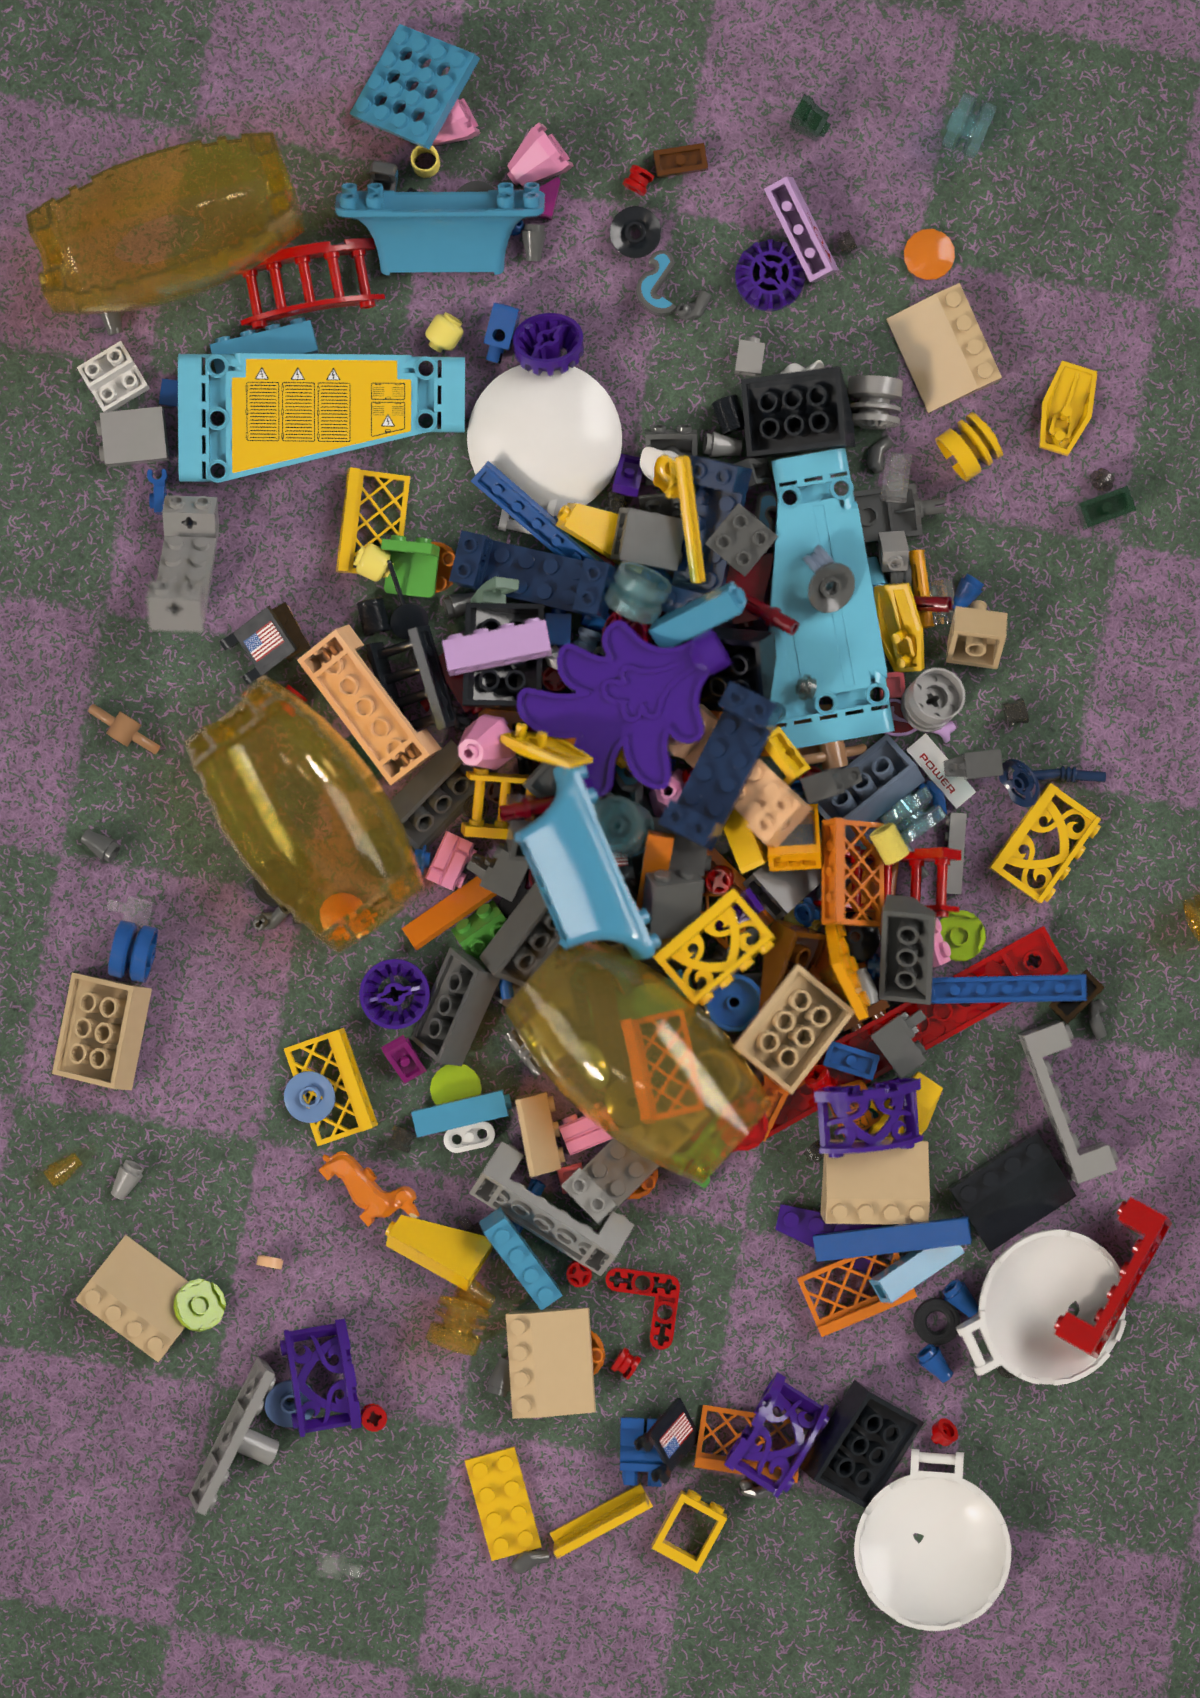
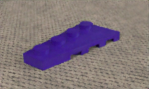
M780 1204L775 1230L814 1248V1234L882 1227V1225L825 1224L819 1211ZM860 1257L855 1260L853 1267L866 1273L870 1260ZM874 1264L869 1274L870 1276H872Z

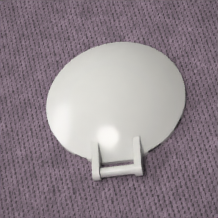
M518 365L495 378L485 388L475 403L467 431L468 453L475 474L489 461L554 517L558 515L560 509L567 505V503L587 505L608 485L621 456V423L616 407L608 393L594 378L576 367H568L566 373L562 374L559 370H556L554 375L549 377L546 371H542L540 376H538L532 370L527 371L521 365ZM502 509L498 530L506 531V529L531 534L516 520L509 519V514Z
M1068 1230L1039 1231L1025 1236L1009 1246L997 1258L985 1278L980 1294L979 1314L956 1327L959 1336L963 1337L975 1363L973 1368L976 1374L983 1375L1002 1365L1018 1378L1034 1384L1063 1385L1082 1379L1098 1369L1110 1357L1109 1353L1117 1340L1120 1341L1126 1325V1308L1097 1359L1054 1335L1056 1329L1053 1327L1060 1315L1064 1316L1074 1301H1077L1079 1305V1313L1076 1317L1092 1326L1096 1325L1097 1322L1094 1321L1096 1313L1101 1307H1106L1109 1301L1106 1297L1113 1284L1118 1285L1122 1278L1119 1275V1266L1107 1250L1089 1237ZM977 1329H980L991 1354L985 1360L972 1334Z
M912 1449L910 1475L897 1479L883 1488L868 1504L857 1527L854 1544L855 1563L858 1576L868 1596L881 1611H884L897 1622L908 1627L926 1631H942L969 1623L981 1616L993 1605L1008 1578L1011 1564V1542L1007 1525L991 1498L976 1485L963 1479L964 1452L942 1454L920 1452V1449ZM919 1462L955 1465V1473L919 1471ZM915 1533L924 1536L920 1543L914 1539L913 1535Z

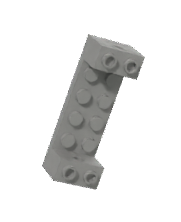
M165 495L162 511L164 541L157 581L150 580L147 594L150 630L203 632L219 536L217 497Z
M1055 1020L1019 1033L1021 1045L1071 1180L1080 1184L1117 1170L1115 1163L1119 1162L1114 1147L1111 1148L1110 1145L1102 1141L1084 1148L1080 1147L1076 1134L1070 1132L1068 1124H1071L1070 1116L1067 1110L1060 1106L1059 1100L1062 1099L1059 1087L1057 1084L1054 1085L1050 1079V1075H1053L1051 1065L1048 1060L1043 1059L1047 1055L1072 1047L1070 1040L1074 1038L1069 1025Z
M671 1080L664 1093L676 1099L683 1086ZM686 1090L679 1102L686 1107L697 1105L696 1098ZM662 1095L656 1103L657 1113L668 1111L673 1102ZM704 1107L705 1110L656 1120L655 1123L643 1124L634 1128L624 1127L617 1137L613 1138L583 1169L579 1167L561 1187L601 1226L612 1211L615 1212L710 1117L709 1111Z
M501 1142L469 1194L495 1210L501 1207L510 1220L599 1276H602L618 1255L634 1224L629 1222L628 1218L624 1215L617 1214L614 1211L610 1213L596 1233L588 1225L580 1224L571 1218L567 1212L558 1210L550 1205L545 1198L534 1195L526 1190L524 1185L510 1179L524 1155L514 1146Z

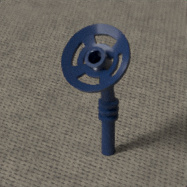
M1009 759L1003 762V775L999 776L1000 782L1009 792L1010 799L1022 807H1031L1037 803L1040 796L1039 780L1059 779L1060 782H1063L1064 779L1066 782L1070 780L1071 782L1076 780L1106 781V772L1076 770V767L1071 769L1068 766L1066 769L1064 766H1061L1060 769L1032 771L1025 763L1017 759ZM1010 767L1015 770L1012 775L1013 779L1008 777ZM1035 784V794L1033 796L1032 790Z

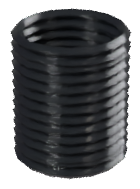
M736 394L723 397L711 404L722 435L731 434L734 432L732 431L734 429L739 431L745 428L744 413Z
M383 597L367 599L356 604L365 636L374 635V632L379 633L378 631L386 632L391 629Z

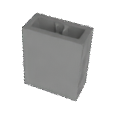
M162 406L100 413V420H96L98 436L102 435L103 446H99L100 460L105 461L107 467L170 461L165 410Z

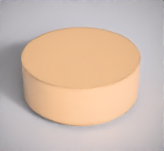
M259 1255L256 1265L282 1270L283 1261L279 1258Z

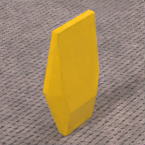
M1061 361L1042 401L1039 448L1064 456L1069 455L1092 418L1097 371Z
M899 583L874 586V600L882 646L894 672L924 670L923 626L910 584Z
M517 723L516 731L500 735L501 743L516 753L531 759L565 768H573L592 763L593 757L562 738L547 736L548 733L544 731H538L537 733L526 731L527 724Z
M917 1071L910 1078L920 1079L921 1089L916 1091L919 1134L922 1135L929 1125L943 1087ZM890 1098L884 1101L885 1108L893 1109V1107L888 1105L891 1100ZM878 1110L881 1119L870 1127L868 1133L871 1135L877 1133L890 1115ZM903 1115L899 1116L898 1119L904 1122ZM904 1126L899 1128V1134L904 1133Z

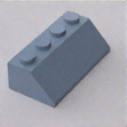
M886 734L845 767L858 766L862 782L846 789L845 793L810 804H818V812L823 820L845 818V820L874 822L923 783L925 779L917 765ZM845 826V837L850 841L856 834L850 827Z

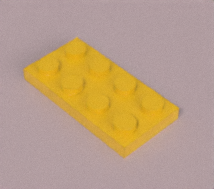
M515 1446L465 1459L466 1469L491 1560L494 1561L541 1548L542 1544Z

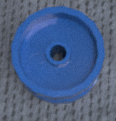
M121 920L112 943L108 975L123 978L130 967L129 974L131 980L146 983L156 954L158 928L143 925L137 935L135 923Z
M736 972L732 976L734 981L724 989L721 987L716 989L712 993L714 998L703 1006L707 1016L718 1027L727 1031H742L746 1029L759 1013L760 988L752 979ZM733 997L737 998L738 1002H734L735 1006L731 1007L729 1004L730 999Z

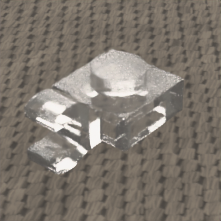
M952 579L929 582L930 596H950L952 598V605H954L955 592ZM954 611L935 612V624H944V616H946L947 625H951Z
M128 896L127 903L109 899L106 909L124 913V921L133 922L140 926H149L154 902Z
M321 1548L315 1575L339 1581L342 1579V1574L359 1578L363 1565L346 1562V1553Z

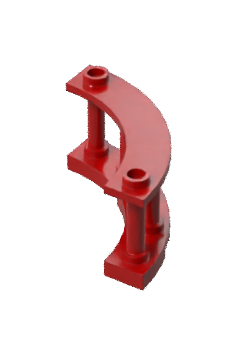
M345 239L344 244L331 245L330 241L305 244L269 252L270 257L258 260L257 256H253L230 264L232 275H243V278L246 279L253 314L251 317L240 320L241 326L252 325V329H261L268 326L267 323L318 310L348 306H360V309L375 307V303L385 299V295L371 294L364 259L367 251L376 248L374 239ZM341 255H351V258H354L360 295H344L338 258ZM324 257L328 261L334 298L315 301L308 263L311 262L310 259ZM295 262V265L299 267L305 303L287 307L280 269H282V265ZM267 270L270 271L277 309L263 313L256 277L258 272Z
M853 846L860 856L864 853L865 850H862L861 846ZM946 847L914 848V851H909L906 857L898 861L909 862V866H911L910 897L920 902L922 867H924L925 862H935V865H937L936 905L925 906L936 913V918H948L949 913H959V907L946 905L947 872L951 861H961L962 850ZM849 851L845 854V859H850V864L853 865L856 860ZM870 853L864 861L865 863L866 861H875V858ZM895 863L891 865L884 864V903L886 896L891 895L892 866H895ZM859 865L853 873L861 882L863 869ZM852 882L851 892H852V891L855 889V887H856V886L853 884V882ZM859 891L853 900L861 908L864 904L861 903L862 894ZM814 901V905L822 908V901ZM849 903L845 906L846 911H854ZM870 905L864 912H875V910Z

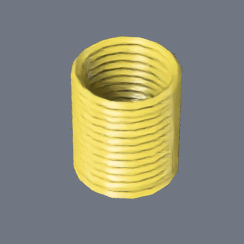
M418 145L412 150L411 164L414 172L420 177L430 178L439 171V154L433 146L428 150ZM431 153L436 157V162L429 169H420L415 165L418 155Z
M887 823L870 834V838L885 865L896 863L909 854V850L895 823Z

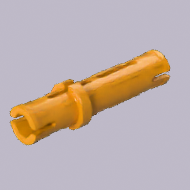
M923 549L909 551L914 596H930L925 550ZM918 611L923 629L935 626L932 612Z

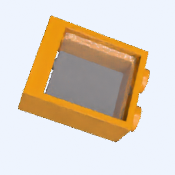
M808 804L812 810L778 847L768 845L769 871L822 869L818 804Z

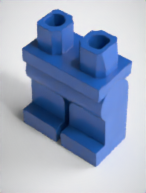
M621 1417L620 1471H622L623 1484L635 1486L638 1481V1472H648V1486L661 1487L660 1479L658 1482H654L651 1478V1472L664 1464L655 1446L650 1452H645L643 1448L637 1451L634 1446V1441L643 1435L644 1418ZM647 1418L646 1432L658 1419Z

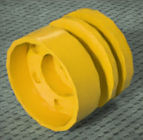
M973 412L965 416L967 423L963 420L957 422L960 435L949 428L935 438L936 444L946 460L952 455L958 463L953 465L952 468L966 482L981 472L978 459L989 466L993 463L992 457L997 460L1003 456V451L994 432Z

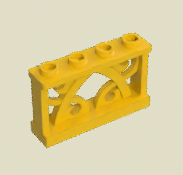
M1048 783L1040 793L1037 803L1031 806L988 868L1037 903L1041 904L1044 900L1048 902L1056 891L1053 888L1059 879L1063 881L1070 872L1071 868L1068 865L1073 858L1078 860L1085 851L1086 847L1083 846L1088 837L1093 839L1100 830L1101 826L1098 823L1101 818L1066 795L1052 783ZM1055 796L1072 809L1061 815L1051 799ZM1077 814L1083 817L1085 822L1083 830L1079 833L1073 831V825L1077 822L1065 824L1064 820L1068 816ZM1044 816L1047 818V823L1051 819L1054 822L1047 827H1041L1039 819ZM1056 827L1059 835V854L1047 859L1033 860L1035 847L1027 833L1030 830L1038 833L1049 832ZM1069 838L1077 840L1070 851ZM1021 845H1027L1029 847V855L1027 860L1023 859L1026 853L1021 854L1019 852V847ZM1005 864L1023 868L1021 881L1003 869ZM1060 864L1052 875L1048 867ZM1029 869H1034L1033 878L1035 881L1039 874L1045 876V883L1042 887L1035 889L1029 886L1027 882Z
M733 888L653 957L693 1005L698 1006L701 1004L704 1006L714 998L712 993L719 987L724 989L734 981L732 976L739 970L744 972L754 964L753 958L759 953L764 955L774 947L773 941L776 937ZM738 903L751 920L738 923L733 907ZM718 921H723V928L729 925L730 929L719 932L716 931L715 924ZM747 926L757 928L760 934L758 942L754 945H748L746 939L753 935L749 933L740 935V929ZM704 931L715 937H725L731 934L730 951L726 962L707 963L700 961L704 953V941L701 937ZM691 944L698 946V953L694 959L690 957L695 952L690 953L688 951V947ZM740 949L746 951L747 953L738 960ZM671 959H675L688 967L682 978L668 963ZM693 969L698 970L695 975L697 983L701 977H705L707 980V984L701 990H694L689 985V976ZM712 972H723L714 980Z

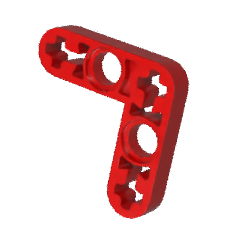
M622 1267L610 1269L605 1279L607 1286L611 1290L655 1297L650 1342L656 1349L664 1350L672 1344L680 1292L678 1279L674 1275ZM615 1272H619L622 1278L628 1279V1273L634 1274L631 1279L632 1289L626 1288L627 1282H620L619 1286H614V1282L609 1280L610 1276H615ZM645 1275L649 1278L650 1285L647 1289L641 1290L636 1287L635 1280L638 1276ZM653 1277H659L658 1283H666L667 1279H671L672 1284L676 1285V1288L671 1289L670 1293H665V1288L657 1287L658 1292H652L654 1287ZM666 1304L672 1308V1315L669 1318L663 1319L658 1316L657 1310L661 1305ZM656 1321L662 1324L671 1323V1328L665 1326V1336H668L669 1339L664 1340L661 1345L658 1344L657 1339H654V1335H659L660 1325L655 1326Z

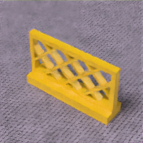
M353 467L347 470L336 572L358 574L356 568H353L354 557L358 554V551L355 552L356 543L360 548L363 546L357 539V531L363 526H366L375 537L366 545L373 543L375 540L382 545L380 536L389 529H392L398 536H404L410 476L360 470V468ZM364 476L374 477L380 485L370 495L363 487ZM380 478L389 480L383 484ZM392 480L404 481V492L394 498L386 485ZM381 489L392 500L382 509L371 498ZM363 492L366 498L361 501V495ZM400 497H402L401 505L397 502ZM367 500L377 510V513L368 520L360 513V505ZM394 503L401 512L400 518L391 523L383 511ZM380 514L389 527L377 535L368 522ZM359 518H360V519L362 520L363 524H361V525L358 527V521H359ZM399 522V529L397 531L394 525Z
M345 1028L284 1048L293 1077L299 1074L298 1068L302 1069L301 1072L313 1071L308 1068V1065L314 1055L326 1061L320 1073L323 1076L329 1063L338 1067L340 1075L337 1081L327 1079L334 1085L335 1093L338 1088L347 1092L348 1101L345 1106L337 1102L334 1104L335 1107L343 1110L338 1122L325 1117L317 1123H310L317 1146L374 1128L378 1125ZM326 1039L329 1040L331 1046L328 1057L315 1051L319 1042ZM314 1044L312 1049L306 1047L308 1045ZM302 1049L310 1053L304 1066L295 1062L292 1051ZM313 1090L307 1092L310 1094L308 1101L306 1099L308 1097L303 1094V1099L308 1104L314 1096L317 1097ZM346 1112L355 1116L359 1127L349 1129L341 1125ZM322 1121L335 1126L332 1135L322 1139L319 1132ZM338 1129H341V1130L344 1131V1132H341V1133L336 1134L337 1131H338Z
M642 1484L635 1485L551 1531L550 1535L554 1541L553 1552L556 1558L564 1556L652 1508L653 1505Z

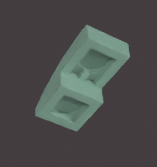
M503 577L491 578L476 591L470 603H506V594L519 590V580Z

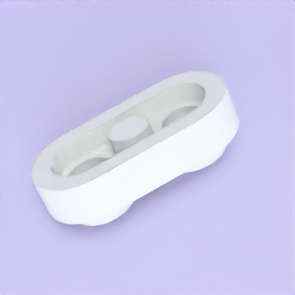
M485 1121L447 1130L444 1135V1145L453 1153L487 1147L495 1138V1129L489 1122ZM485 1129L487 1137L479 1138L477 1135L478 1130ZM458 1134L462 1137L460 1144L453 1143L452 1137Z

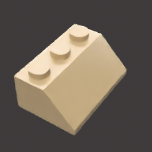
M547 1091L516 1097L515 1101L530 1177L560 1170L561 1163L565 1162L563 1147L557 1146L556 1137H561L558 1121L553 1122L551 1112L556 1111L553 1096L548 1097Z

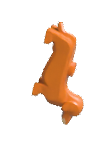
M340 1151L331 1157L325 1154L322 1156L326 1163L319 1169V1172L327 1181L335 1174L343 1180L354 1203L364 1209V1212L359 1217L368 1227L375 1221L376 1217H389L399 1208L412 1218L420 1216L415 1206L417 1195L411 1187L401 1186L390 1192L384 1191L375 1182L377 1179L375 1173L369 1167L364 1169L347 1152Z

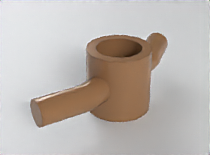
M95 704L89 707L88 712L110 726L106 734L128 747L131 741H134L153 754L159 751L160 745L138 732L141 724L122 712H119L115 718Z
M844 740L819 744L820 752L803 755L802 757L808 765L822 762L823 770L848 766L847 757L861 755L867 750L865 744L845 747Z

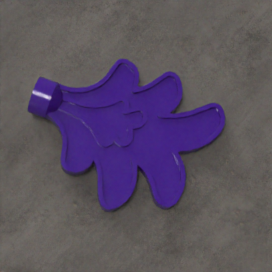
M617 620L612 622L603 633L602 645L606 653L605 657L595 655L575 644H565L562 646L557 657L558 672L563 682L576 691V693L557 694L533 688L522 689L517 697V709L520 717L532 729L548 733L547 736L576 738L574 746L593 757L592 763L584 764L588 777L582 781L585 788L589 789L592 787L598 797L607 795L613 787L615 765L622 748H624L625 758L630 771L638 781L653 789L661 790L667 788L672 778L669 755L670 735L681 743H694L703 738L705 723L700 709L702 687L711 674L714 675L732 664L715 631L709 628L683 645L661 648L644 641L628 623Z

